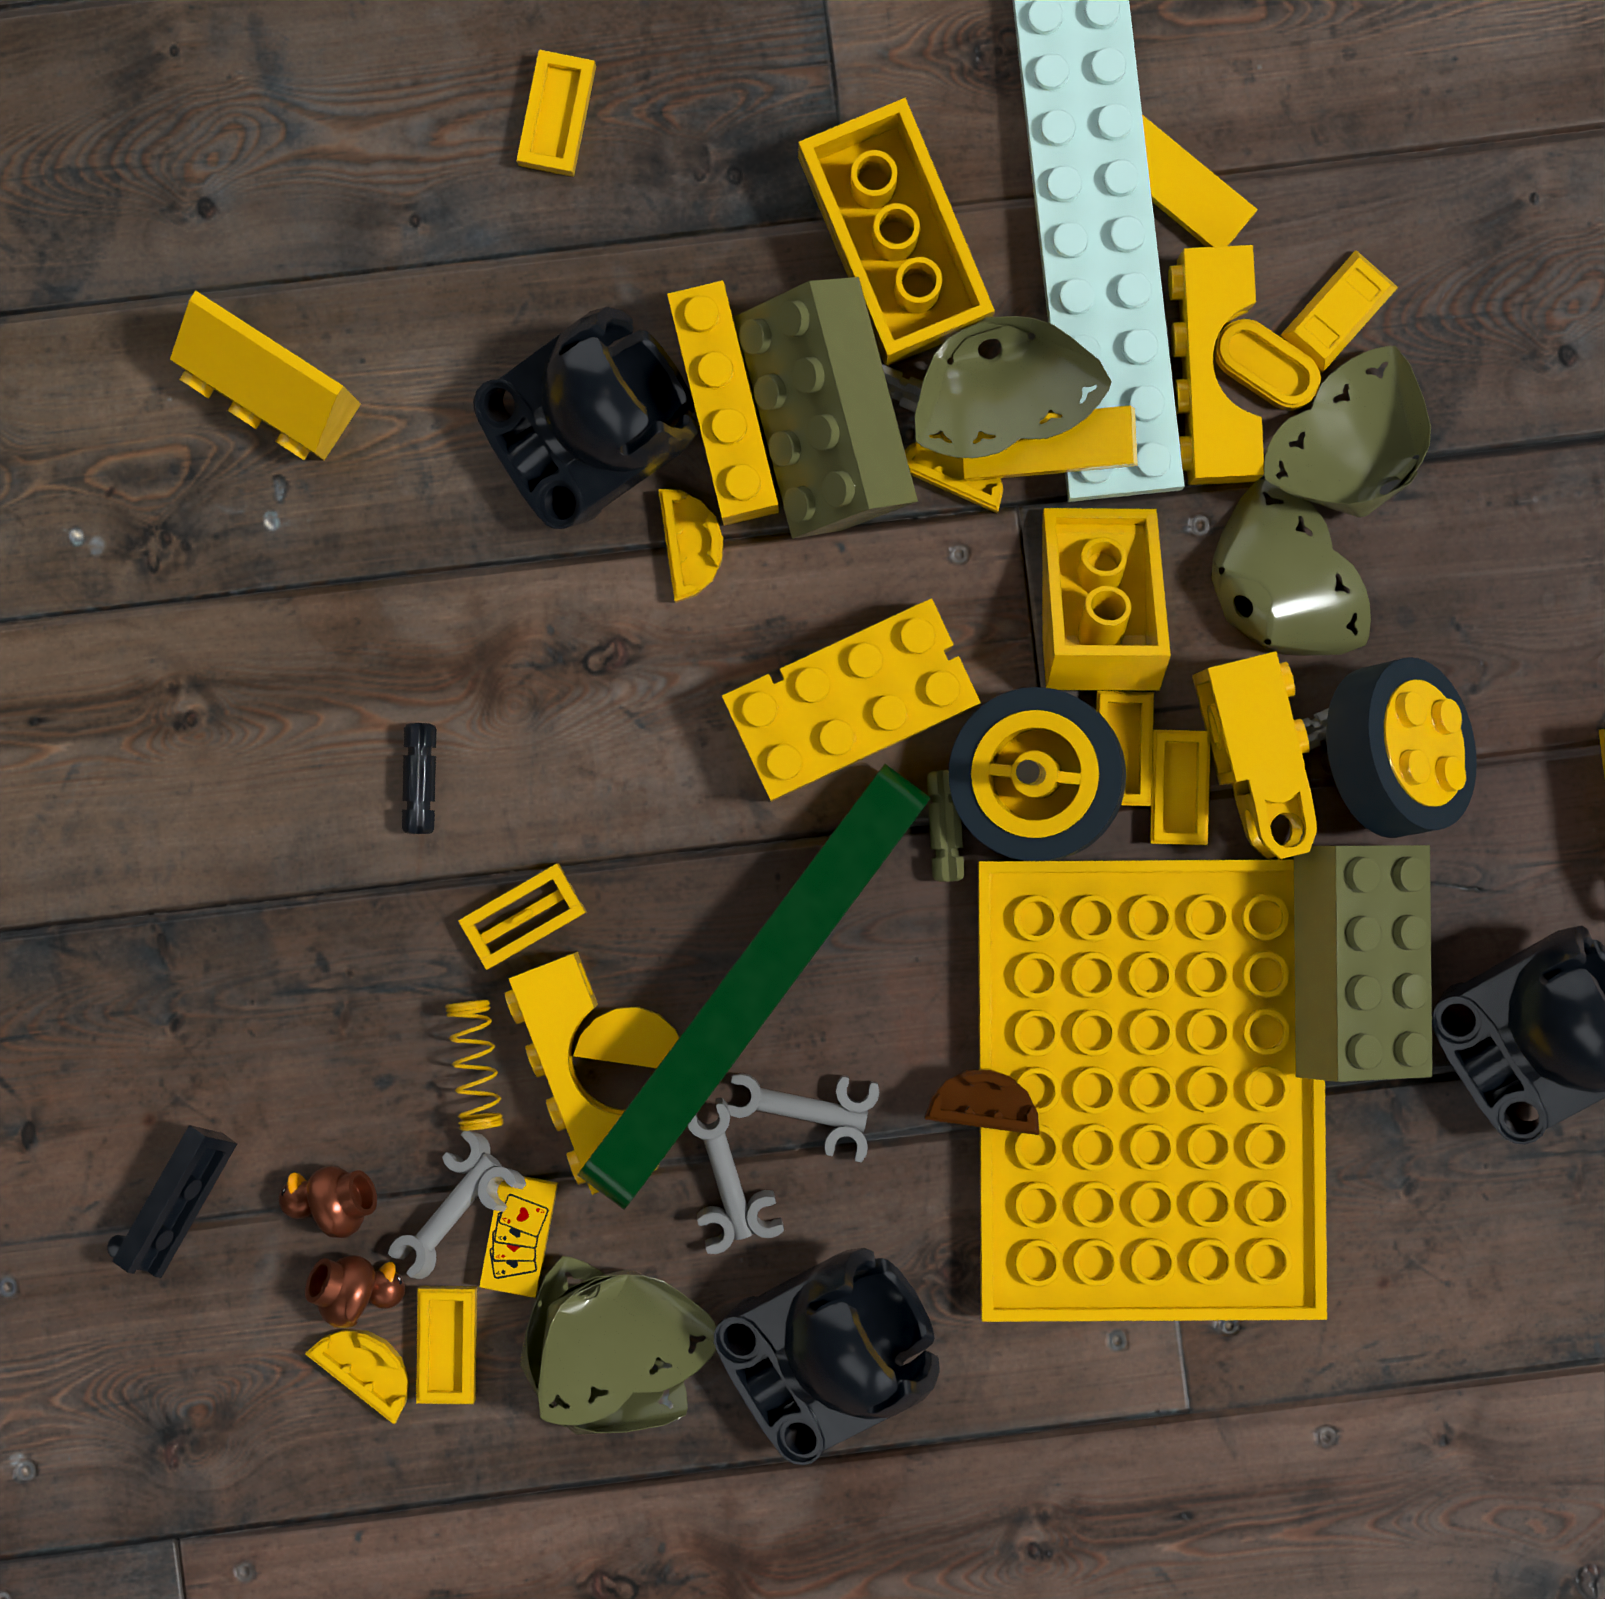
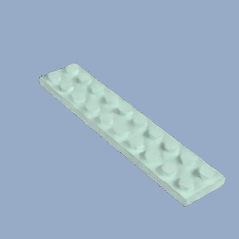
M1012 0L1048 323L1064 331L1098 358L1111 379L1109 391L1095 409L1129 405L1135 408L1138 466L1066 472L1068 502L1180 491L1184 488V477L1129 0ZM1097 385L1082 388L1080 403L1086 400L1088 392L1096 389Z

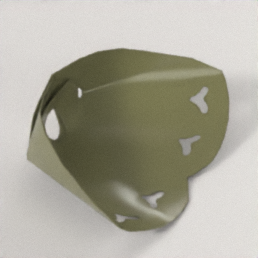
M985 317L981 322L947 338L934 354L923 380L915 412V440L924 448L955 458H978L997 454L1009 448L1020 438L1047 439L1072 429L1086 419L1101 403L1109 391L1112 381L1098 358L1055 325L1029 317ZM1033 333L1035 339L1030 340L1028 334ZM998 339L1001 343V351L997 357L986 359L979 355L978 347L985 340ZM953 357L954 362L949 365L947 360ZM1097 385L1096 389L1088 392L1086 400L1080 403L1082 388ZM1050 410L1062 415L1061 418H1050L1046 423L1040 424V421L1046 417ZM942 431L944 436L951 440L952 443H947L941 438H930L929 435ZM978 432L996 436L994 439H982L976 444L973 443L978 436Z
M1385 346L1369 350L1353 357L1331 373L1320 385L1312 409L1288 418L1273 435L1264 459V477L1266 481L1288 494L1358 518L1369 515L1408 486L1418 474L1417 469L1423 462L1429 449L1431 424L1425 400L1412 367L1396 346ZM1383 362H1388L1382 378L1373 374H1366L1367 369H1378ZM1345 384H1348L1350 401L1334 403L1333 398L1342 394ZM1304 432V448L1290 447L1289 443L1297 441L1299 434ZM1415 455H1419L1418 460L1413 459V457ZM1279 461L1283 463L1288 477L1284 476L1280 479L1276 477L1277 473L1280 472ZM1401 480L1388 494H1380L1381 487L1386 483Z
M1257 480L1240 498L1222 531L1213 556L1212 582L1226 621L1261 647L1274 652L1277 651V653L1282 655H1342L1365 646L1370 633V602L1365 585L1354 565L1332 549L1327 524L1309 501L1288 494L1266 480ZM1266 492L1272 499H1280L1284 503L1266 505L1263 493ZM1299 516L1303 518L1304 527L1312 532V536L1296 531ZM1223 567L1225 571L1220 575L1219 568ZM1336 574L1340 575L1342 585L1350 590L1349 594L1344 591H1335ZM1237 595L1245 596L1252 602L1253 612L1251 616L1244 617L1237 610L1234 603ZM1354 613L1357 614L1356 622L1354 623L1357 635H1354L1350 629L1346 628ZM1270 639V640H1271V644H1270V645L1265 644V643H1264V640Z
M562 1256L546 1274L526 1330L520 1366L537 1397L547 1310L549 1305L558 1300V1297L568 1289V1280L565 1273L570 1272L574 1279H582L584 1281L605 1275L592 1265L572 1257ZM597 1285L578 1293V1295L590 1294L596 1289ZM657 1357L655 1361L657 1370L650 1369L649 1373L655 1374L661 1367L671 1368L672 1365L663 1362ZM684 1381L669 1389L668 1400L673 1404L671 1409L664 1404L658 1403L664 1391L632 1393L630 1398L615 1413L603 1419L581 1425L561 1426L567 1427L576 1435L624 1433L664 1426L687 1414L688 1402ZM591 1387V1396L588 1402L590 1404L593 1403L596 1396H605L608 1394V1391ZM556 1395V1406L560 1405L568 1409L569 1405L562 1401L559 1395ZM550 1403V1408H554V1405Z
M627 1269L597 1276L569 1287L558 1297V1300L549 1305L547 1310L538 1386L540 1418L557 1425L591 1423L615 1413L630 1398L632 1393L662 1392L678 1385L696 1373L715 1353L714 1332L717 1325L710 1314L665 1281ZM597 1285L596 1289L590 1294L578 1295V1293ZM705 1335L706 1339L698 1342L695 1351L690 1354L688 1352L690 1347L689 1336L700 1337ZM657 1357L663 1362L672 1365L671 1368L661 1367L655 1374L649 1373ZM591 1387L608 1391V1394L605 1396H596L593 1403L590 1404L588 1402L591 1396ZM556 1395H559L561 1400L569 1405V1408L565 1409L560 1405L550 1408L549 1404L555 1400Z

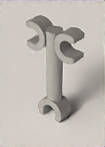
M745 1073L733 1074L731 1083L746 1086L751 1092V1099L745 1105L727 1103L731 1116L738 1118L747 1117L758 1110L834 1126L825 1139L826 1155L833 1156L837 1140L841 1137L849 1136L857 1143L855 1161L862 1163L866 1157L868 1145L863 1133L868 1110L878 1101L879 1087L877 1082L871 1081L867 1096L863 1100L855 1101L847 1095L849 1076L842 1075L837 1081L836 1086L837 1099L840 1104L760 1088L757 1080L751 1075Z
M722 1097L716 1099V1108L719 1116L715 1122L711 1124L702 1123L696 1114L688 1124V1128L693 1135L704 1140L724 1209L717 1206L705 1207L697 1213L699 1226L718 1223L724 1229L719 1236L705 1240L707 1254L722 1253L731 1246L733 1240L745 1239L753 1234L762 1238H773L784 1231L782 1218L763 1221L757 1216L763 1207L776 1204L773 1191H759L746 1203L725 1134L730 1122V1111L727 1102Z
M472 1131L462 1132L461 1136L469 1143L471 1148L470 1155L465 1161L456 1154L446 1152L443 1155L444 1164L450 1170L466 1175L416 1236H401L390 1246L388 1254L392 1258L402 1260L409 1255L412 1249H415L416 1261L407 1271L410 1278L423 1279L430 1275L436 1264L435 1247L478 1196L480 1202L485 1207L504 1212L507 1206L500 1200L497 1193L500 1183L505 1180L508 1185L518 1189H523L526 1186L524 1177L518 1171L502 1167L500 1162L490 1155V1145L482 1134Z

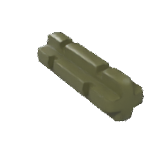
M949 770L932 771L927 776L928 796H932L933 804H928L931 850L935 849L936 858H932V875L934 880L938 882L959 881L964 877L963 856H959L958 848H963L961 818L956 811L951 797Z

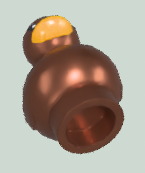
M328 1166L314 1172L309 1181H306L300 1173H291L287 1184L284 1185L279 1193V1205L284 1214L294 1219H303L312 1214L318 1227L328 1237L347 1238L358 1231L365 1216L375 1211L377 1194L372 1180L365 1172L356 1170L349 1173L339 1167Z
M357 1255L341 1258L337 1262L327 1258L321 1259L311 1270L305 1287L306 1300L318 1305V1310L325 1322L339 1328L355 1326L369 1301L378 1308L388 1309L396 1306L405 1294V1283L400 1274L396 1272L393 1262L385 1263L379 1271L375 1272L372 1264L367 1259Z

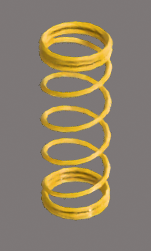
M489 1000L460 1002L445 1006L447 1017L488 1020L486 1023L455 1033L448 1038L450 1041L457 1043L491 1046L487 1050L461 1058L451 1064L455 1068L494 1072L488 1077L459 1086L454 1090L458 1094L497 1098L489 1104L460 1113L458 1118L462 1121L458 1124L461 1125L459 1129L462 1131L502 1126L504 1123L501 1113L473 1114L499 1103L501 1100L499 1095L484 1091L463 1090L487 1082L498 1074V1071L492 1067L460 1064L486 1055L495 1048V1045L488 1041L457 1038L490 1025L492 1022L491 1018L475 1014L488 1011L491 1008Z

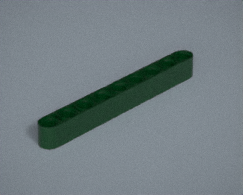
M883 765L577 1174L579 1177L625 1210L931 797L888 765Z

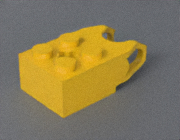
M1277 651L1210 667L1193 674L1192 678L1205 730L1211 731L1210 750L1219 785L1232 784L1238 812L1250 845L1266 859L1273 857L1283 859L1310 852L1317 833V822L1302 755L1309 752L1310 748L1307 731L1302 719H1293L1288 697L1295 695V684L1289 664L1287 662L1279 663ZM1278 815L1286 817L1290 825L1289 838L1283 845H1279L1274 840L1270 827L1272 821Z

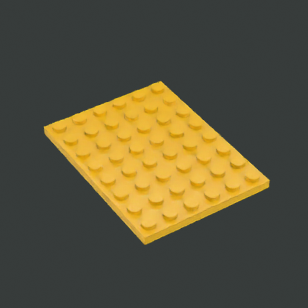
M1294 860L978 861L979 1069L989 1068L1011 1076L1028 1092L1037 1109L1039 1120V1135L979 1127L980 1298L982 1322L1327 1320L1325 1080L1296 1077Z

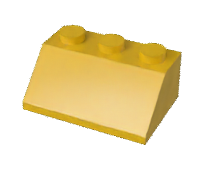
M195 290L188 302L170 357L171 361L185 370L179 380L208 399L214 390L232 401L227 411L254 429H257L262 421L280 432L275 442L300 459L305 460L309 452L325 461L361 403L343 385Z

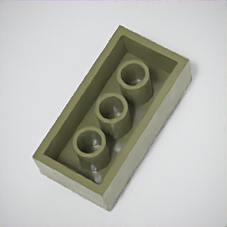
M859 277L807 281L735 316L734 319L792 539L842 531L918 502Z
M1430 845L1312 846L1310 852L1294 856L1296 1077L1334 1082L1432 1077Z

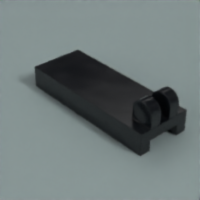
M189 1125L126 1236L115 1235L109 1240L107 1250L113 1258L112 1262L127 1273L135 1274L136 1270L149 1272L154 1277L162 1278L236 1148L237 1143L221 1132Z

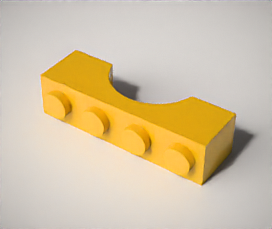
M1253 245L1184 248L1177 259V265L1169 266L1168 270L1170 300H1179L1180 322L1172 323L1171 349L1173 357L1182 358L1183 379H1175L1174 382L1176 414H1184L1185 436H1179L1182 469L1187 471L1188 485L1256 482L1264 476L1262 417L1241 409L1225 395L1218 384L1213 367L1214 346L1221 329L1230 321L1248 313L1256 303Z
M724 281L668 293V300L723 525L726 526L779 513L778 501Z
M578 952L509 978L512 990L504 994L515 1023L519 1024L525 1021L533 1043L525 1046L526 1053L536 1077L539 1078L544 1075L547 1077L553 1093V1097L546 1099L547 1108L557 1131L567 1129L574 1147L573 1151L567 1153V1159L577 1184L580 1185L586 1183V1181L577 1174L625 1110L609 1107L593 1098L582 1086L575 1072L572 1051L576 1032L584 1018L598 1005ZM587 1183L592 1195L599 1192Z

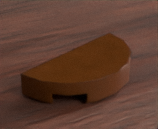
M989 1068L965 1070L946 1079L931 1096L924 1116L926 1120L1039 1135L1038 1112L1028 1092L1011 1076Z

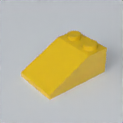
M1043 509L1042 641L1046 688L1056 690L1160 691L1171 654L1157 509Z

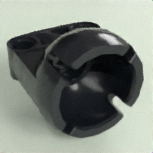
M603 307L588 312L502 377L483 383L477 389L473 399L475 415L494 452L533 511L545 525L553 529H565L595 519L604 507L680 455L698 433V423L691 418L695 410L694 402L678 368L660 343L649 332L639 330L633 333V320L622 310ZM626 337L614 347L608 348L614 341ZM506 390L512 395L515 403L512 416L506 411L503 404ZM565 488H568L576 499L574 513L570 512L564 503Z
M1582 925L1558 930L1469 981L1451 985L1443 992L1432 1013L1433 1030L1453 1068L1479 1108L1497 1131L1506 1140L1514 1144L1526 1145L1537 1141L1543 1136L1546 1129L1605 1098V946L1600 941L1592 939L1588 929ZM1452 1004L1468 1006L1473 1011L1476 1021L1468 1025L1459 1024L1449 1016L1447 1007ZM1518 1101L1527 1102L1537 1110L1539 1117L1532 1121H1523L1511 1112L1509 1105Z
M866 1248L846 1250L759 1296L744 1298L717 1325L714 1332V1345L722 1363L759 1426L784 1459L798 1465L813 1463L826 1449L920 1403L934 1389L940 1373L938 1356L926 1351L933 1344L935 1337L930 1318L916 1291L893 1263L883 1258L875 1259L874 1251ZM741 1324L749 1327L754 1333L755 1338L747 1335L742 1329ZM922 1352L914 1360L904 1365L908 1358ZM801 1423L810 1426L815 1435L808 1433Z

